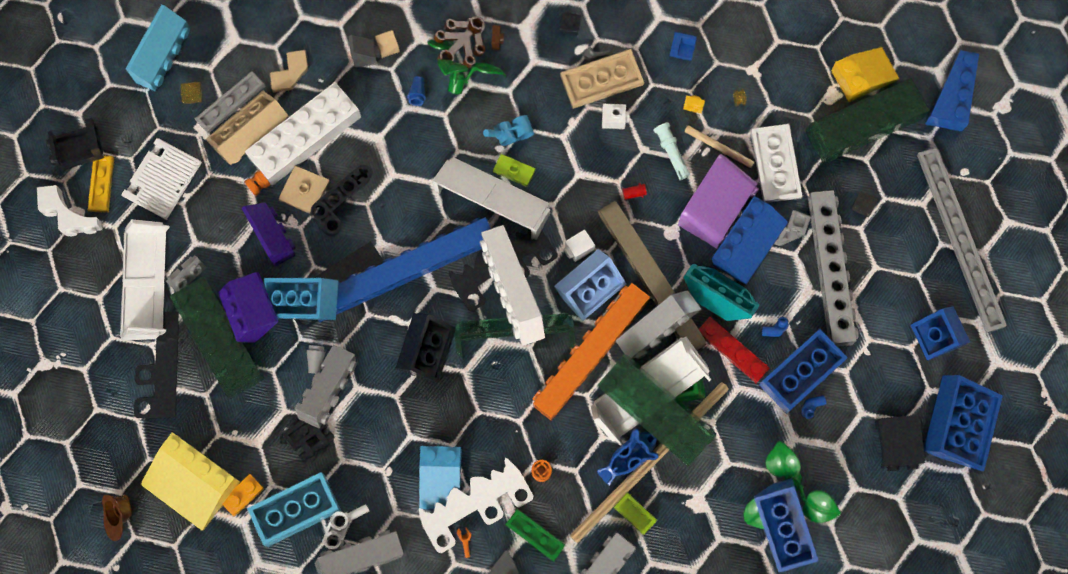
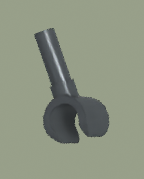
M589 47L584 50L583 56L586 61L590 62L596 57L610 55V50L594 52Z

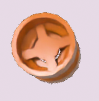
M260 170L254 173V177L244 181L255 196L260 194L263 188L271 185Z
M538 460L532 465V476L536 481L545 482L551 477V465L547 461Z

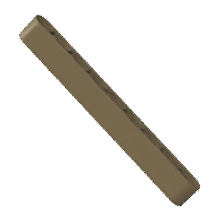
M614 201L598 210L605 226L656 306L661 304L670 295L675 294L618 203ZM691 318L674 331L677 339L686 336L696 350L706 345L705 339Z

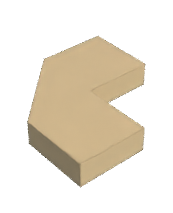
M305 50L287 53L289 70L270 73L273 93L292 90L301 76H304L308 71Z

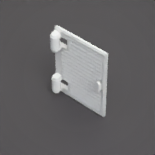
M156 138L155 146L151 152L148 151L130 180V186L127 190L123 191L122 196L167 220L202 164V161ZM161 149H165L161 157H159L158 154ZM140 187L141 189L137 196L134 195L136 189Z

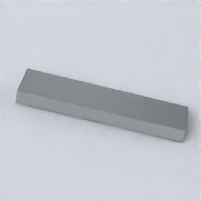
M251 71L195 118L196 122L209 134L263 89L265 84Z

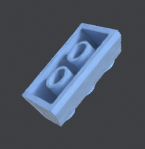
M598 249L554 287L567 305L584 321L623 288L626 282L611 258Z

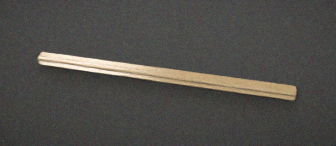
M723 382L654 450L659 455L657 460H647L634 470L570 535L573 541L578 543L728 391L729 388Z

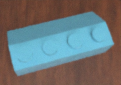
M164 5L160 6L126 67L127 72L135 83L153 91H156L162 85L165 73L171 69L175 55L179 54L184 39H187L190 34V27L186 20Z

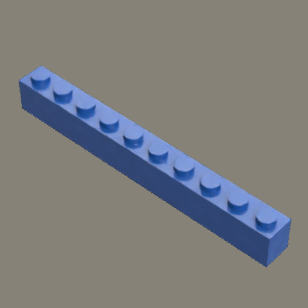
M486 217L482 219L476 218L465 227L463 225L453 229V232L447 235L445 233L441 234L432 242H423L412 251L410 249L405 250L394 259L393 257L387 258L381 265L370 266L361 274H352L341 283L338 281L336 315L481 250L480 241L483 240L481 232L491 229Z

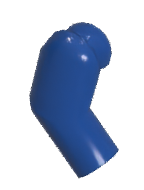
M780 317L773 327L762 326V336L780 337L789 327L788 319Z
M825 396L807 399L801 409L802 416L811 419L814 416L813 413L816 407L826 405Z

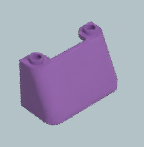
M719 154L683 210L678 226L717 249L727 237L730 226L746 201L757 194L759 190L757 188L758 183L727 157Z

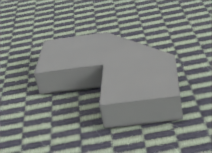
M793 210L787 227L784 228L774 244L782 246L805 236L811 216Z

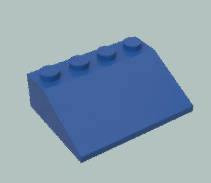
M960 375L942 376L924 452L941 459L984 471L1003 395Z

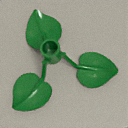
M435 40L427 41L431 47L440 50H449L454 44L448 40H444L443 43H437ZM448 59L437 60V64L445 76L450 74L447 90L454 94H462L464 84H468L469 78L474 71L500 74L506 77V74L495 65L475 63L466 78H464V74L460 72L468 71L469 68L466 65L455 63Z
M778 441L767 456L766 467L768 471L776 477L785 476V480L792 478L796 491H800L802 501L806 503L802 511L809 520L823 523L837 518L841 514V510L828 493L816 490L809 493L807 499L805 498L804 486L801 485L802 476L799 473L801 468L800 461L790 447L782 441ZM753 498L744 510V520L748 525L764 529Z

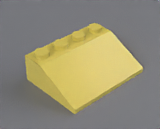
M171 433L157 452L141 485L204 531L240 481L182 438Z

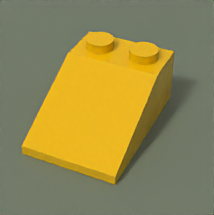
M882 47L843 58L835 62L831 70L848 102L899 80Z

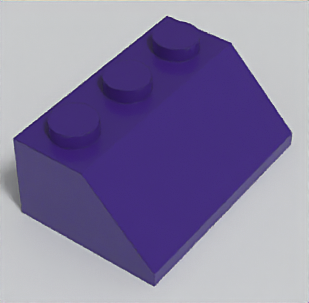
M266 202L242 207L245 216L275 267L296 256L293 251L296 247L291 238L286 239L284 234L287 231L282 222L277 223L275 218L278 215L273 206L269 208Z
M259 272L229 281L218 292L237 342L255 343L279 322Z

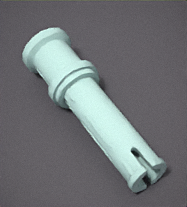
M669 123L661 124L654 129V132L658 134L661 140V147L666 149L679 180H683L690 176V173L677 148V139L673 137L669 129Z

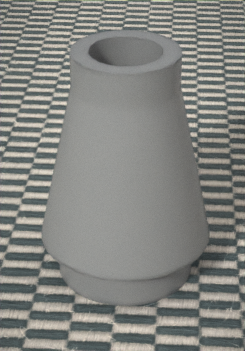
M309 345V349L306 350L308 373L316 374L320 372L321 364L326 354L324 352L325 347Z

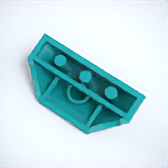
M692 264L684 275L690 294L695 301L726 321L751 319L760 306L746 288L713 268Z

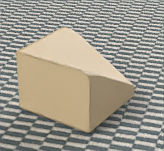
M393 30L375 36L382 58L400 52Z

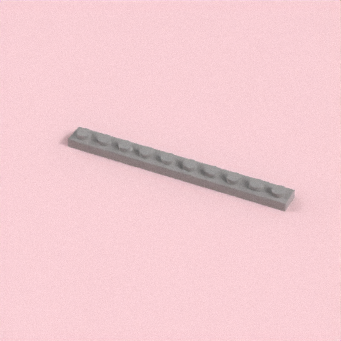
M933 148L920 152L917 157L984 329L988 333L1005 328L1007 326L938 149Z

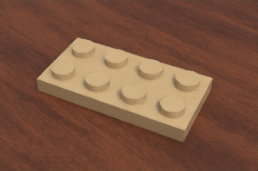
M631 49L560 73L573 109L644 85Z

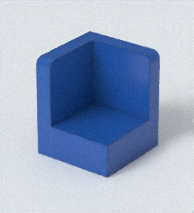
M675 32L670 56L691 61L697 37Z

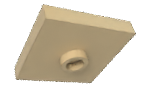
M294 166L279 197V201L310 213L312 205L324 196L330 180Z

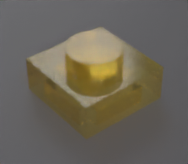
M200 82L181 84V101L183 104L202 102Z

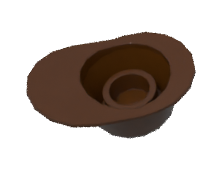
M105 494L102 499L104 528L111 540L118 541L122 536L123 524L132 515L129 497L127 495L113 497L110 494Z

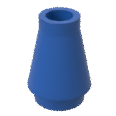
M416 76L413 78L407 95L408 102L411 105L421 106L426 100L424 78Z

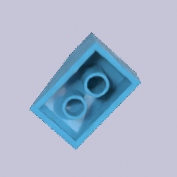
M420 446V509L434 510L437 502L446 507L447 497L453 488L461 490V447Z

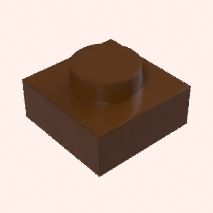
M493 25L492 50H500V44H504V33H501V26Z

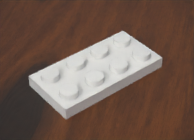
M789 124L751 129L763 201L769 203L802 198Z

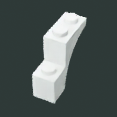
M56 185L37 188L38 210L48 217L56 216L58 213V229L64 235L76 236L77 233L82 232L94 234L96 231L103 230L102 222L97 217H83L71 212L64 202L62 190Z

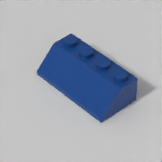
M754 196L712 257L713 266L747 285L788 224V221L771 205Z
M792 478L774 483L754 496L778 572L817 562V553Z

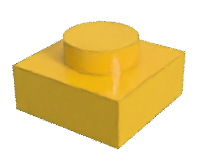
M695 95L686 96L683 109L701 114L705 100Z

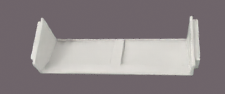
M454 157L451 161L447 160L432 180L434 191L438 192V194L441 193L444 187L531 229V239L537 240L550 215L548 202Z
M132 219L125 227L121 340L156 339L159 335H163L166 332V329H163L165 244L166 231L169 229V226L163 225L162 222Z
M686 336L680 338L640 367V370L633 372L595 400L594 404L591 405L593 419L613 442L616 440L621 446V436L705 376L711 381L708 374L710 372L709 368Z

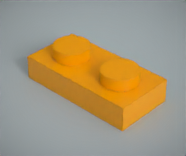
M249 474L234 488L222 505L235 517L264 488Z

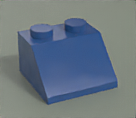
M954 306L943 308L911 324L927 360L970 343Z

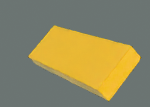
M104 156L103 159L93 161L88 202L89 212H109L114 166L113 156Z

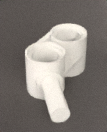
M366 504L349 513L335 512L331 516L323 539L326 548L332 551L340 550L339 547L344 545V538L352 520L369 512ZM343 516L345 524L337 527L336 519ZM332 536H337L339 539L338 544L333 547L330 546L329 539Z

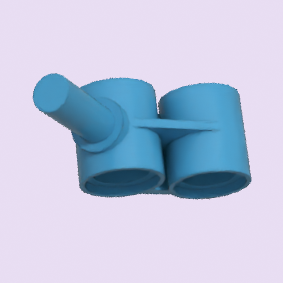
M522 115L512 121L513 125L509 121L501 122L494 129H485L483 135L485 137H496L501 146H506L516 141L530 138L534 135V131L528 116Z

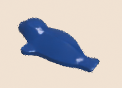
M637 428L632 430L631 438L615 451L608 466L597 470L603 481L610 485L616 476L636 470L647 460H657L659 455L653 451L658 438L657 434L653 431H644L639 434Z

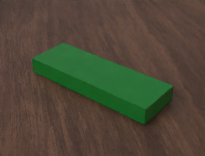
M518 508L505 524L553 562L566 546Z

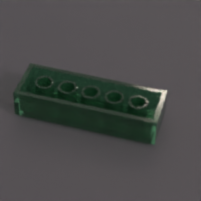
M912 78L810 123L806 133L822 163L825 164L924 119L929 109Z
M204 276L170 295L172 302L227 397L232 399L265 379L245 343L236 341L225 309L211 284Z
M627 354L619 359L597 385L688 467L717 434Z

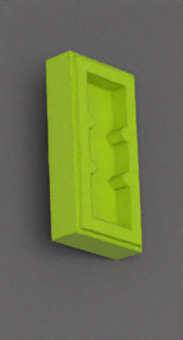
M500 154L493 169L494 173L528 187L536 171L535 168L503 154Z
M628 492L614 506V509L642 535L657 521Z

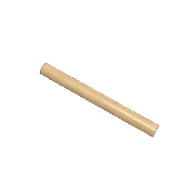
M689 125L685 129L687 134L752 168L753 160Z

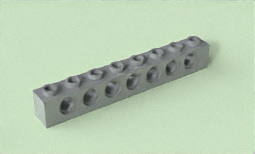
M834 190L811 192L808 197V205L827 335L837 347L853 345L856 339H858L859 334L857 327H854L853 321L856 319L855 309L851 308L853 294L852 290L848 288L850 274L845 268L847 255L846 252H843L842 245H844V235L840 233L839 228L841 226V216L837 215L838 197L834 195ZM826 209L830 215H823L821 210ZM824 228H830L832 234H826ZM832 246L835 249V253L828 252L826 247ZM829 265H835L838 271H831ZM837 283L841 290H834L832 284ZM835 302H840L843 305L844 309H837L835 307ZM838 321H843L846 324V329H841L838 326Z

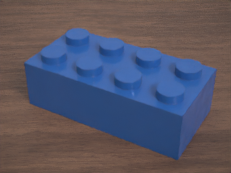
M819 329L771 372L759 386L787 414L848 357Z

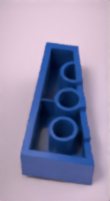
M959 51L927 118L926 125L963 131L969 124L979 53Z

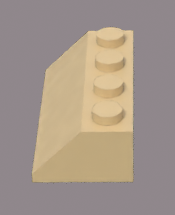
M262 91L208 136L206 140L226 162L232 165L242 158V155L245 154L248 148L285 121L288 115L276 99Z

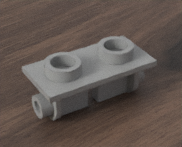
M195 255L193 257L190 256L181 265L183 267L182 271L176 269L166 280L177 293L181 292L207 268Z

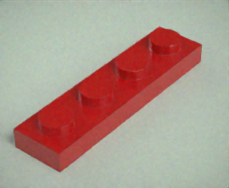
M709 317L698 329L708 343L756 384L770 369L713 318Z

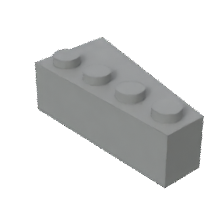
M688 290L672 294L620 336L616 342L628 360L633 358L638 360L647 354L646 350L661 343L660 340L671 335L677 327L686 323L689 318L702 309Z
M332 346L321 364L322 372L315 374L311 390H305L302 404L297 403L295 407L299 420L318 428L322 424L325 425L327 423L331 407L336 406L340 390L345 389L349 373H353L356 368L355 354L338 346Z
M390 530L378 534L379 537L372 540L371 537L359 540L360 544L354 546L351 543L340 546V550L336 552L327 550L320 553L321 557H318L315 562L318 574H351L353 572L356 574L370 569V566L374 565V567L401 558L404 553L396 531L390 533Z
M618 533L613 538L609 536L602 545L605 548L601 554L597 552L590 560L592 563L591 567L588 570L584 568L580 574H617L636 547Z

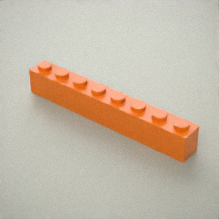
M633 283L629 287L626 285L619 293L620 298L617 301L613 300L609 304L606 315H601L594 323L596 327L592 331L588 330L582 338L584 340L580 346L576 345L570 352L572 356L569 360H564L557 368L559 372L555 377L551 375L545 383L547 385L543 391L539 390L533 397V407L552 421L616 343V340L625 332L649 302L650 296Z

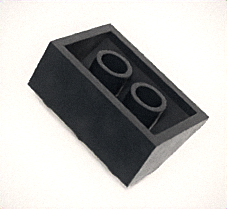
M413 313L395 368L409 375L439 383L456 327L429 314Z

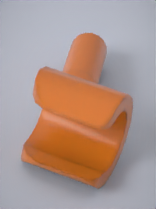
M466 527V534L462 536L460 529H458L457 535L463 543L465 558L470 557L468 541L471 538V533Z

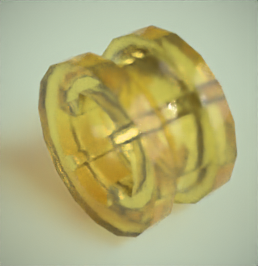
M734 90L735 106L737 107L739 104L745 106V90Z

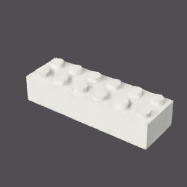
M334 82L253 144L245 153L256 168L266 177L271 186H273L289 174L294 166L298 167L360 119L359 109L337 83Z
M504 225L481 232L483 240L480 241V245L483 251V259L485 264L488 263L489 274L495 281V289L501 295L500 300L503 308L507 310L506 315L509 323L513 325L512 330L515 338L520 339L522 346L544 339L541 313Z

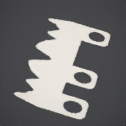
M505 458L506 467L503 473L495 470L491 471L492 480L484 477H472L470 479V496L457 488H453L447 497L446 507L437 502L434 513H426L423 509L419 508L423 528L437 552L443 553L455 545V539L448 526L478 509L484 522L488 525L501 519L503 511L496 498L508 492L516 507H521L533 499V494L522 474L509 459ZM518 489L527 491L528 496L525 501L520 502L516 500L515 492ZM489 506H494L498 510V514L494 519H489L485 516V510ZM442 534L447 535L450 539L449 544L446 547L438 546V536Z

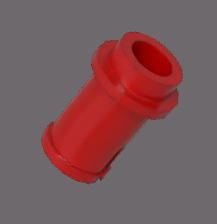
M638 183L639 185L622 188L624 200L640 196L644 198V195H647L645 184Z

